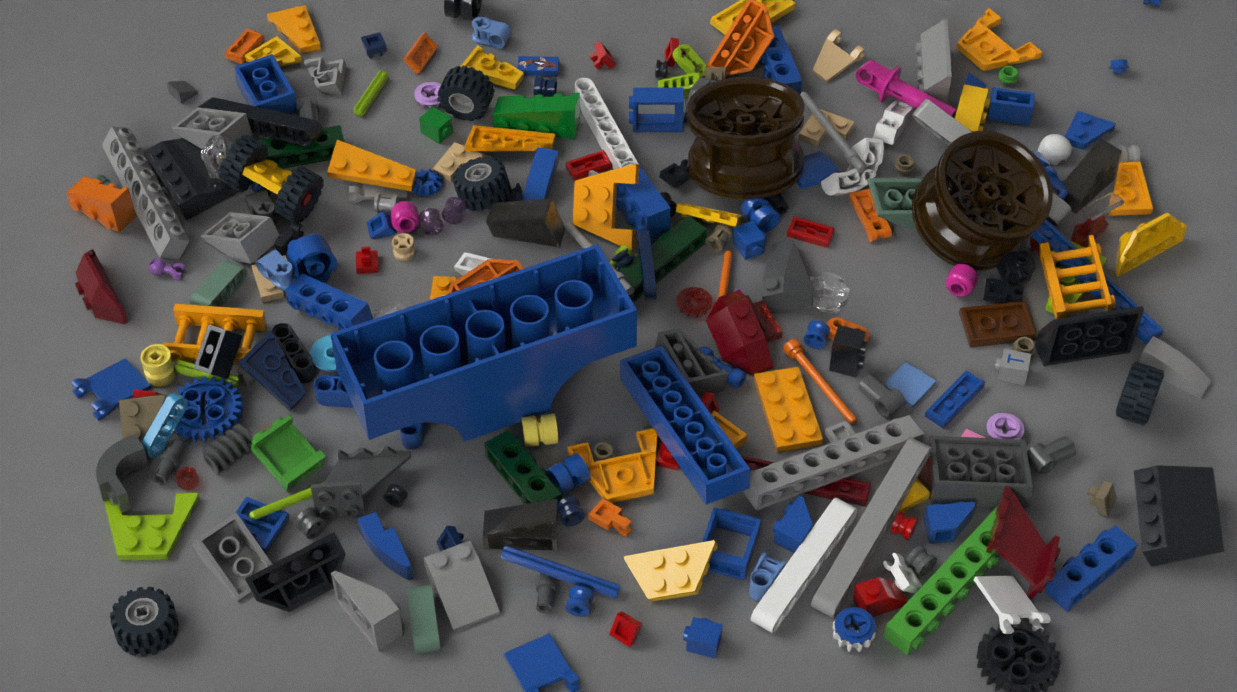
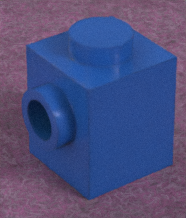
M754 221L734 227L733 243L744 260L764 253L765 243L767 242L766 235L763 231L759 230Z
M693 617L691 626L685 627L683 641H687L686 651L716 658L722 638L723 624L712 622L707 618L699 619Z

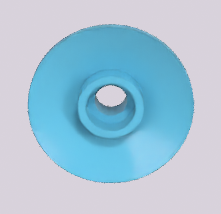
M331 335L318 339L310 349L313 364L324 371H337Z

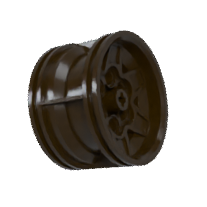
M759 77L723 79L710 83L696 91L687 104L688 126L692 133L697 136L688 153V169L692 180L699 187L712 194L734 199L764 198L776 195L792 187L803 173L804 154L795 137L804 124L805 105L802 97L794 89L781 82Z
M992 131L967 133L949 145L940 157L937 166L931 169L918 184L912 199L914 225L927 247L945 262L953 266L966 264L975 271L991 270L998 267L1002 254L1017 252L1024 239L1031 236L1047 219L1052 206V186L1042 163L1033 152L1019 141ZM1003 224L1009 229L1003 231Z

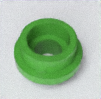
M1005 66L999 71L998 78L1004 84H1014L1018 81L1019 74L1015 67Z

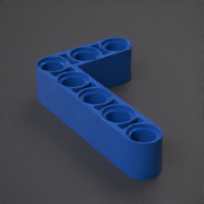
M323 375L315 380L314 388L319 404L323 406L354 408L340 376ZM426 422L416 423L400 429L402 445L406 449L412 450L421 446Z

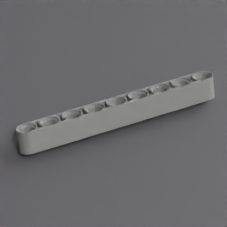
M925 99L912 114V117L920 125L948 146L960 136L971 133L969 129L928 99ZM1052 192V206L1046 220L1057 226L1071 211V207Z
M911 437L907 439L815 593L811 603L812 608L832 618L836 617L925 466L932 451L931 446Z

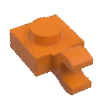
M603 498L588 514L591 522L607 531L613 526L618 533L625 537L632 531V528L629 527L632 521L622 516V509Z

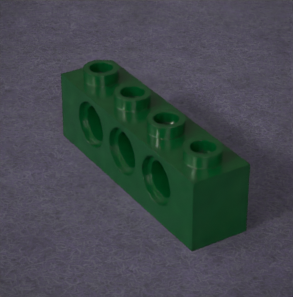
M337 125L323 128L322 136L308 146L271 138L259 139L258 141L268 147L267 153L269 154L266 160L274 161L279 168L285 169L331 160L337 140L344 142L341 126Z
M508 429L484 442L486 458L537 521L557 511L556 505L563 496L560 487L557 484L553 485L549 480L546 470L544 468L540 469L536 464L533 454L523 448V444L518 436L514 437Z

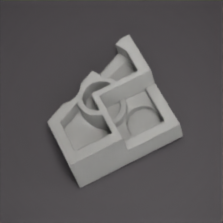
M319 57L304 61L319 91L332 95L342 94L347 65L344 59L324 62L323 58Z

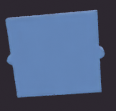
M904 362L884 384L889 389H898L905 398V404L914 408L936 384V380L924 374L923 370H918Z

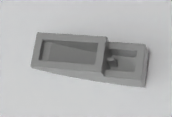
M1154 336L1142 352L1140 363L1163 370V381L1200 399L1211 383L1206 374L1190 359Z

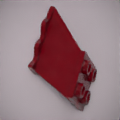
M1005 486L995 512L996 520L990 532L991 540L986 552L991 553L995 549L1030 583L1027 596L1032 600L1037 593L1043 591L1047 581L1051 582L1055 576L1056 568L1053 566L1061 551V548L1058 547L1060 537L1055 535L1046 546L1012 489Z

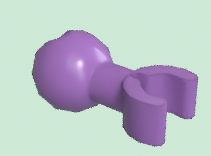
M160 258L151 260L148 267L154 275L167 273L171 274L175 280L182 279V273L177 271H185L184 264L167 265Z

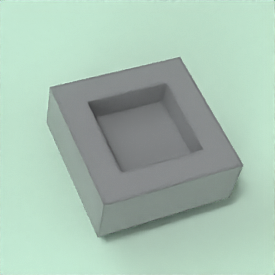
M846 420L825 429V435L830 442L841 440L855 433Z

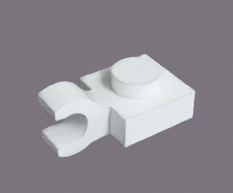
M893 553L892 556L895 559V563L892 565L891 562L884 561L885 569L892 572L896 579L895 584L900 590L915 594L922 587L913 570L907 568L903 556Z

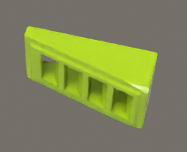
M699 73L658 80V88H684V97H689L690 89L699 79Z

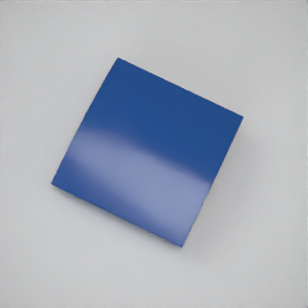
M818 151L804 156L803 173L796 183L800 189L820 184L821 181L833 173H840V171L824 153Z

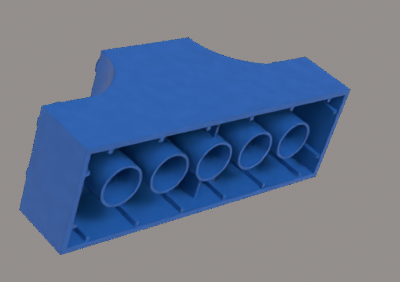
M599 244L330 333L336 370L369 440L416 423L435 422L458 430L463 442L522 422V417H536L550 412L553 399L558 390L577 371L593 361L636 347L637 309Z

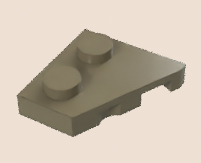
M165 394L119 400L123 439L136 434L139 441L142 442L166 400Z

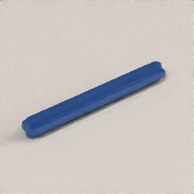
M510 546L503 548L502 560L577 586L588 588L591 591L611 598H616L619 594V584Z

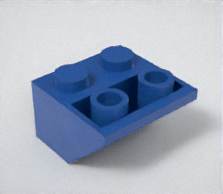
M993 87L988 120L1030 126L1035 93Z

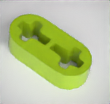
M682 44L674 49L673 58L686 74L696 73L694 70L698 66L697 73H699V78L705 75V67H707L705 62L689 45ZM682 51H684V52L686 53V54L684 55L685 57H682V56H681Z

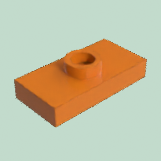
M246 29L224 53L225 58L243 64L246 61L245 55L259 47L265 40L264 35Z
M424 32L419 36L403 61L415 74H418L439 46Z

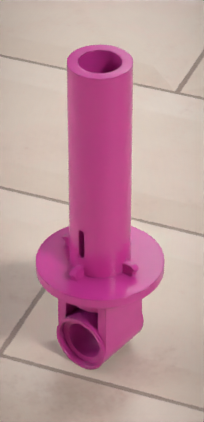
M869 60L856 71L857 81L880 93L878 100L882 103L888 97L893 96L917 109L925 99H928L954 118L957 109L899 79L902 70L899 66L890 70L874 60Z

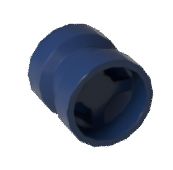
M536 76L533 94L554 97V94L557 92V79L550 78L546 80L543 77Z

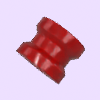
M899 511L894 519L890 533L894 535L900 534L905 540L909 541L917 527L918 518L907 517L905 512Z

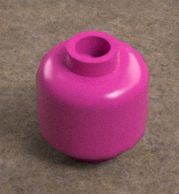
M402 201L395 204L391 209V223L396 231L410 233L417 229L420 218L418 209L413 203Z
M957 264L950 270L945 285L954 296L966 297L971 294L977 283V272L969 265Z

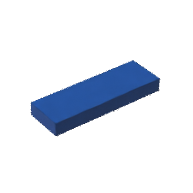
M966 370L925 412V417L944 429L984 388L985 382Z

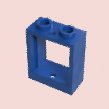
M633 88V96H629V109H633V111H629V124H633V132H683L684 88ZM638 105H674V114H638Z
M714 507L702 542L712 541L717 527L749 535L750 539L744 558L713 551L708 562L710 565L708 571L745 580L760 534L761 519L751 515L734 513L728 509Z

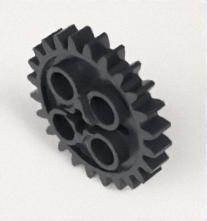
M1021 621L1017 627L1011 624V627L1014 629L1012 634H1004L1000 629V623L997 630L991 627L989 634L984 633L982 641L978 645L976 658L979 660L977 668H982L981 677L989 676L987 685L996 684V692L1001 688L1005 689V692H1040V689L1043 692H1047L1049 685H1054L1060 672L1061 661L1058 660L1060 651H1054L1056 647L1055 642L1048 643L1049 634L1043 637L1040 635L1041 628L1033 631L1031 623L1027 628H1024ZM1032 660L1039 661L1041 664L1035 663Z

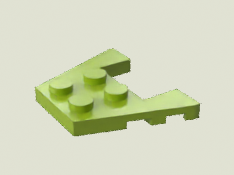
M176 493L173 514L125 515V512L121 513L118 506H113L110 500L104 501L119 561L168 560L181 536L183 526L191 517L194 505L197 506L199 502L198 493Z

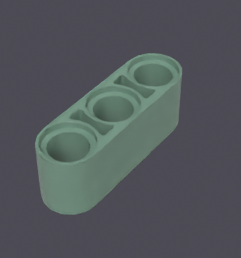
M224 260L193 293L190 305L222 307L244 283L247 277V269L229 260Z
M432 585L407 588L415 654L441 650Z

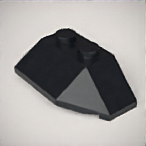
M335 532L267 566L245 580L257 602L290 612L334 588L331 573L334 571L340 572L346 553Z

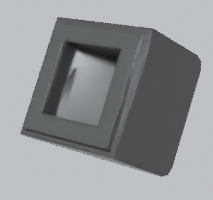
M186 81L167 82L169 93L180 103L198 93Z

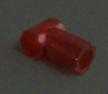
M1100 213L1098 215L1093 214L1084 223L1077 224L1073 229L1070 241L1085 248L1089 247V236L1093 235L1095 240L1108 228L1109 224L1106 218Z

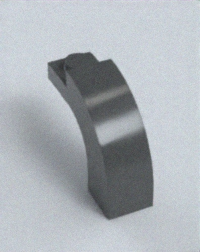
M136 434L126 437L109 447L99 459L96 467V479L103 502L110 500L113 506H118L121 513L131 509L127 492L121 481L132 471L148 465L145 448Z

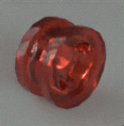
M183 467L175 475L178 486L183 490L194 489L199 483L196 470L192 467ZM185 476H188V477L191 478V479L187 481L186 479H183V478H184Z

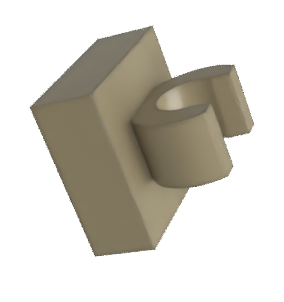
M705 67V78L716 81L725 79L726 67Z
M1104 481L1100 488L1091 486L1087 492V495L1092 496L1089 504L1097 506L1098 514L1108 516L1117 499L1114 484Z

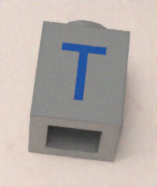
M1003 349L1002 357H997L994 369L999 371L997 380L1025 386L1031 354Z

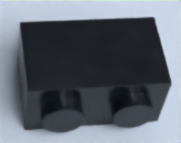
M208 324L194 369L228 380L243 336Z
M838 325L832 344L829 371L856 378L858 369H863L866 356H862L865 355L868 342L864 341L866 332Z

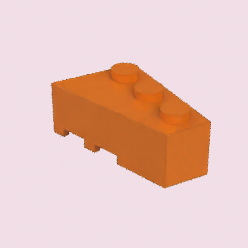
M84 176L67 191L69 205L73 210L82 212L89 219L96 220L105 228L112 229L117 233H120L136 218L130 191L127 187L118 189L115 184L103 185L101 180Z

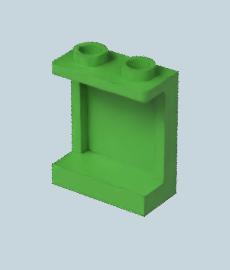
M291 415L285 418H278L267 431L264 432L262 430L252 438L251 451L286 492L323 467L326 459L325 454L321 450L316 452L293 425Z

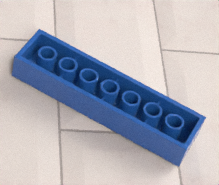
M662 345L621 359V382L704 503L707 505L749 489V466Z

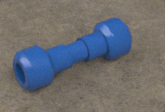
M707 346L699 349L705 356L709 355L713 358V363L720 370L725 369L729 373L727 377L729 385L739 388L744 384L746 380L745 372L739 368L733 369L723 364L720 359L714 356V351Z

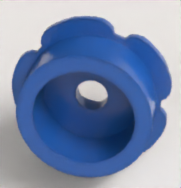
M1111 60V66L1109 67V69H1113V73H1125V69L1129 68L1127 60Z

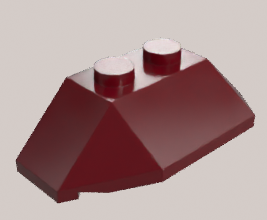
M94 249L85 252L75 273L78 282L74 284L79 296L84 295L82 300L86 310H91L95 318L127 324L128 320L124 307Z
M740 290L718 297L706 319V324L722 360L746 371V373L752 376L756 373L773 369L774 365L766 338L748 298Z

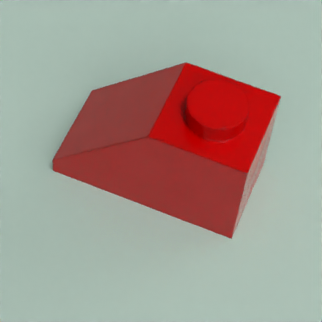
M880 577L856 584L853 596L855 606L866 610L872 617L899 609L908 602L904 592L897 587L894 581Z

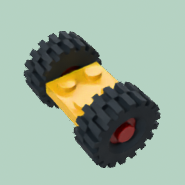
M247 134L246 136L242 135L241 139H236V143L230 146V151L227 150L226 157L221 162L223 165L219 169L221 171L219 173V180L238 192L247 191L249 186L256 182L279 195L275 200L277 204L274 206L275 212L292 223L303 222L304 217L307 218L309 216V212L313 211L315 203L317 204L319 201L318 197L321 196V189L324 186L322 184L324 182L323 177L304 166H299L297 170L294 169L292 172L283 170L274 161L266 160L269 153H267L268 147Z

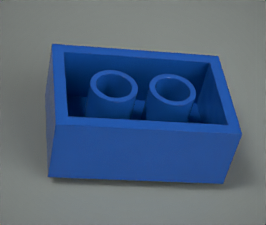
M273 54L234 67L237 85L248 105L287 114L298 111L295 93Z
M639 165L638 184L617 183L616 208L623 212L626 222L636 230V236L637 230L649 229L650 242L652 244L662 233L670 230L671 208Z

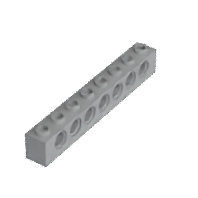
M111 126L102 144L105 153L122 186L129 188L134 209L159 258L179 260L190 241L131 129Z
M910 415L896 418L863 432L854 433L841 440H835L819 448H813L808 452L794 455L786 460L772 463L764 468L750 471L749 489L743 492L757 511L897 458L909 437L923 442L924 433Z

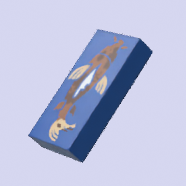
M518 56L517 69L524 72V76H558L559 57Z

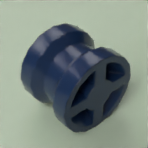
M566 497L556 505L559 515H562L561 521L564 526L577 525L585 518L583 509L579 508L580 502L577 497Z

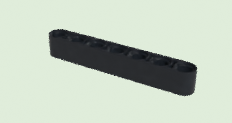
M211 97L198 106L199 108L246 113L252 134L297 145L308 146L323 134L321 124L314 119Z

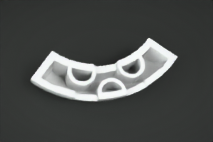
M864 138L852 146V149L858 153L860 161L866 167L865 171L859 173L853 164H850L846 172L833 173L821 181L825 194L830 196L846 195L868 185V179L874 178L877 175L878 167L882 163L883 140Z

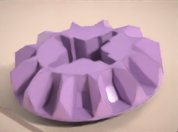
M426 82L419 85L414 92L416 103H420L422 107L426 105L429 108L434 105L439 107L441 102L438 101L437 94L441 84Z
M997 413L987 421L986 429L987 436L1021 439L1024 434L1023 423L1012 414ZM1004 424H1006V428L1008 431L1006 434H1004L1002 431V427H1004Z

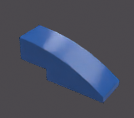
M541 147L537 148L527 179L521 210L542 214L553 186L555 171L559 164V151Z
M376 512L358 518L360 533L373 554L396 574L407 580L413 579L411 564L394 527L384 531Z

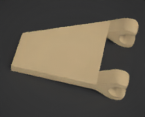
M834 29L827 37L812 70V73L826 83L854 62L864 59L862 52L865 49L863 47L857 46L849 55L836 45L841 42L839 36L842 34L837 29Z

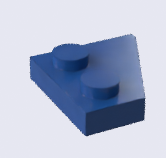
M1077 111L1065 138L1070 141L1071 146L1084 150L1092 142L1100 140L1106 132H1113L1116 123Z

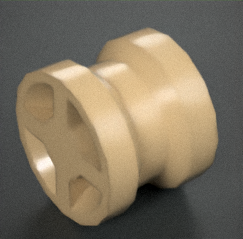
M406 233L394 236L392 239L394 257L399 261L412 259L415 255L413 237Z

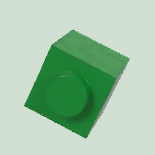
M435 107L429 109L419 118L421 133L438 144L449 138L453 133L452 117Z

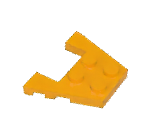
M990 8L985 11L982 18L980 17L976 21V25L963 35L957 42L956 47L982 71L1032 61L1042 57V51L1031 42L1014 50L990 29L1001 24L1002 18Z
M639 164L628 165L576 180L574 186L573 225L619 246L626 245L631 250H634L636 230L615 228L617 183L638 184Z
M654 428L636 432V439L641 452L596 462L593 460L588 442L567 446L569 456L576 453L582 457L591 475L589 482L603 499L615 503L654 494L657 433Z

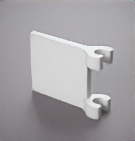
M976 576L974 578L975 583L998 614L1000 629L1004 634H1012L1014 629L1011 627V624H1020V618H1029L1032 630L1036 631L1041 628V633L1044 631L1041 623H1049L1051 621L1047 613L1039 612L1013 576Z

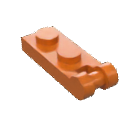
M870 189L850 193L849 200L867 233L869 242L877 241L881 237L884 239L891 238L892 230L887 220L877 216Z

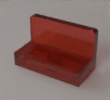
M746 295L767 343L782 338L783 332L764 301L753 303L750 297Z

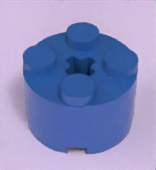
M319 233L306 235L289 242L286 259L292 264V272L296 279L302 273L323 283L331 278L330 274L333 270L335 272L337 269V260L329 244Z

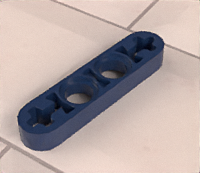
M649 229L637 230L645 301L656 300V281Z

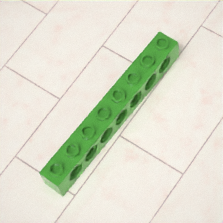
M997 507L886 624L883 638L907 656L913 649L918 650L922 646L925 636L929 632L933 634L937 630L940 620L944 616H950L958 600L963 601L970 592L969 588L973 584L977 585L974 578L976 576H984V572L988 568L991 570L997 564L1000 554L995 549L991 553L986 552L991 540L990 532L996 520L995 512Z

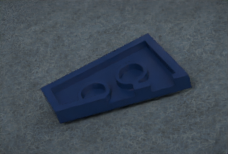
M272 331L238 363L241 368L289 411L306 395L303 385L294 370L291 369L284 352L275 341Z

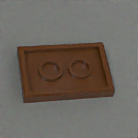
M1025 301L964 307L959 310L969 347L1014 343L1020 337H1028L1036 341L1037 334Z

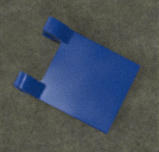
M126 358L86 379L77 378L71 382V385L75 388L72 392L77 398L83 397L90 390L99 399L91 404L95 410L93 416L98 421L104 419L113 408L119 406V400L132 399L134 390L147 391L151 389V384Z
M550 634L503 653L524 692H539V690L561 680H564L569 692L580 690L577 684L579 682L578 676L571 670Z

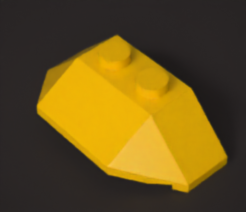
M1167 212L1147 223L1140 224L1131 232L1124 233L1119 239L1115 275L1120 277L1182 242L1188 226Z

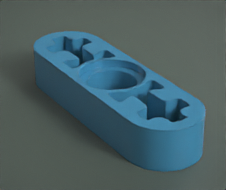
M172 393L166 398L141 442L145 448L146 455L150 458H155L162 453L188 407V400L179 393ZM165 422H167V424L165 425V427H164L163 429H161L162 426H163V424H164Z

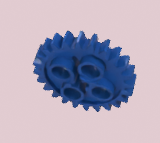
M203 376L200 382L197 378H194L193 384L185 381V388L177 387L178 393L188 400V407L175 428L178 437L183 435L186 441L192 437L194 443L199 438H202L203 443H206L208 437L216 441V435H224L225 430H232L231 425L239 424L238 419L242 418L241 411L244 408L241 394L238 393L237 388H233L231 382L225 384L224 378L217 382L215 376L210 381H207L206 376ZM204 394H206V395H205V399H206V403H207V404L205 405V414H206V424H205V425H203V422H204V418H203V414H204L203 395H204Z

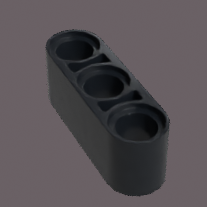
M276 324L272 328V333L279 348L284 352L291 369L294 370L301 383L311 382L315 378L311 355L289 324Z

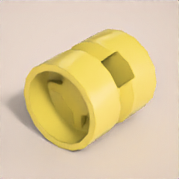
M154 344L142 351L140 359L146 380L154 387H164L171 384L175 379L176 372L170 350L162 344Z
M555 413L541 415L540 419H537L535 416L522 417L525 448L539 446L540 442H543L545 445L558 444Z

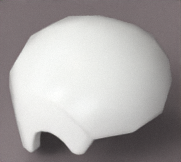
M1050 134L1041 141L1037 152L1042 153L1050 164L1058 165L1060 161L1068 160L1072 152V146L1070 141L1064 136Z

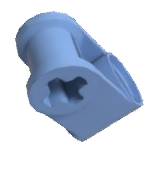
M477 17L472 21L474 28L472 39L478 44L501 49L505 46L512 33L510 26L504 22H497L485 17Z
M277 250L271 251L256 261L259 272L278 289L285 290L295 281V277L292 275V264Z
M763 552L750 577V597L755 601H760L787 562L784 560L781 562L768 557V554Z

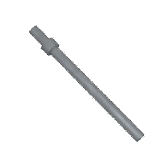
M802 92L800 96L805 105L842 150L847 162L853 164L859 173L864 172L866 167L860 161L858 153L849 147L807 92Z
M571 222L565 225V229L583 248L593 246ZM611 265L627 294L631 295L634 292V288L627 282V277Z

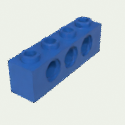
M772 27L775 37L759 63L764 66L766 78L781 82L794 89L800 95L802 79L780 27Z
M303 273L285 289L288 298L287 302L293 309L305 312L308 316L320 319L325 324L333 325L340 330L373 319L367 302Z
M1116 525L1109 531L1103 530L1093 544H1086L1077 557H1070L1061 570H1056L1053 580L1051 582L1047 581L1045 593L1068 612L1132 559L1138 544Z

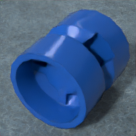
M765 197L746 199L741 205V212L750 222L754 221L759 230L764 233L773 230L780 221L779 213L770 205Z
M576 453L565 458L563 464L556 463L546 469L549 480L553 485L557 484L560 487L563 495L572 491L574 485L579 487L591 479L586 463Z

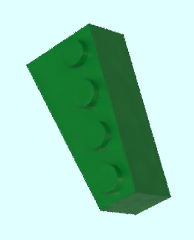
M563 93L554 94V97H543L542 94L534 95L532 98H526L524 95L499 96L493 112L494 127L554 133L558 138L575 140L580 124V93H572V96H563Z

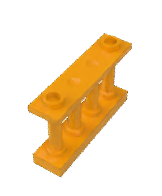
M1093 235L1089 236V247L1055 252L1050 250L1049 242L1040 244V260L1055 319L1066 318L1072 312L1105 308V312L1112 311V308H1116L1114 295L1109 294L1099 258L1101 256L1100 244L1095 243ZM1090 256L1092 261L1090 265L1065 269L1055 268L1054 266L1056 261ZM1095 273L1097 279L1095 282L1077 285H1059L1061 278ZM1100 290L1102 299L1071 304L1063 301L1065 295Z
M175 304L173 313L176 325H179L174 343L163 342V345L170 350L172 361L196 362L208 324L231 332L233 329L246 330L242 347L238 349L233 365H238L239 361L251 350L255 331L266 330L264 310ZM188 326L201 327L196 345L183 344Z

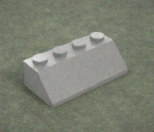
M942 20L921 33L920 42H916L915 54H919L916 58V68H920L917 71V83L921 84L918 85V89L947 104L952 72L948 20Z

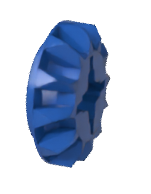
M421 168L420 172H416L412 192L419 196H430L437 193L443 185L442 176L439 175L438 171L433 172L431 168L427 171ZM425 179H429V181H426L424 185L422 184V181H425Z
M857 607L842 610L836 616L834 623L835 633H838L841 641L846 640L850 645L853 643H860L862 645L865 641L871 640L876 628L872 615L866 610ZM851 620L856 626H860L858 633L853 628H850Z

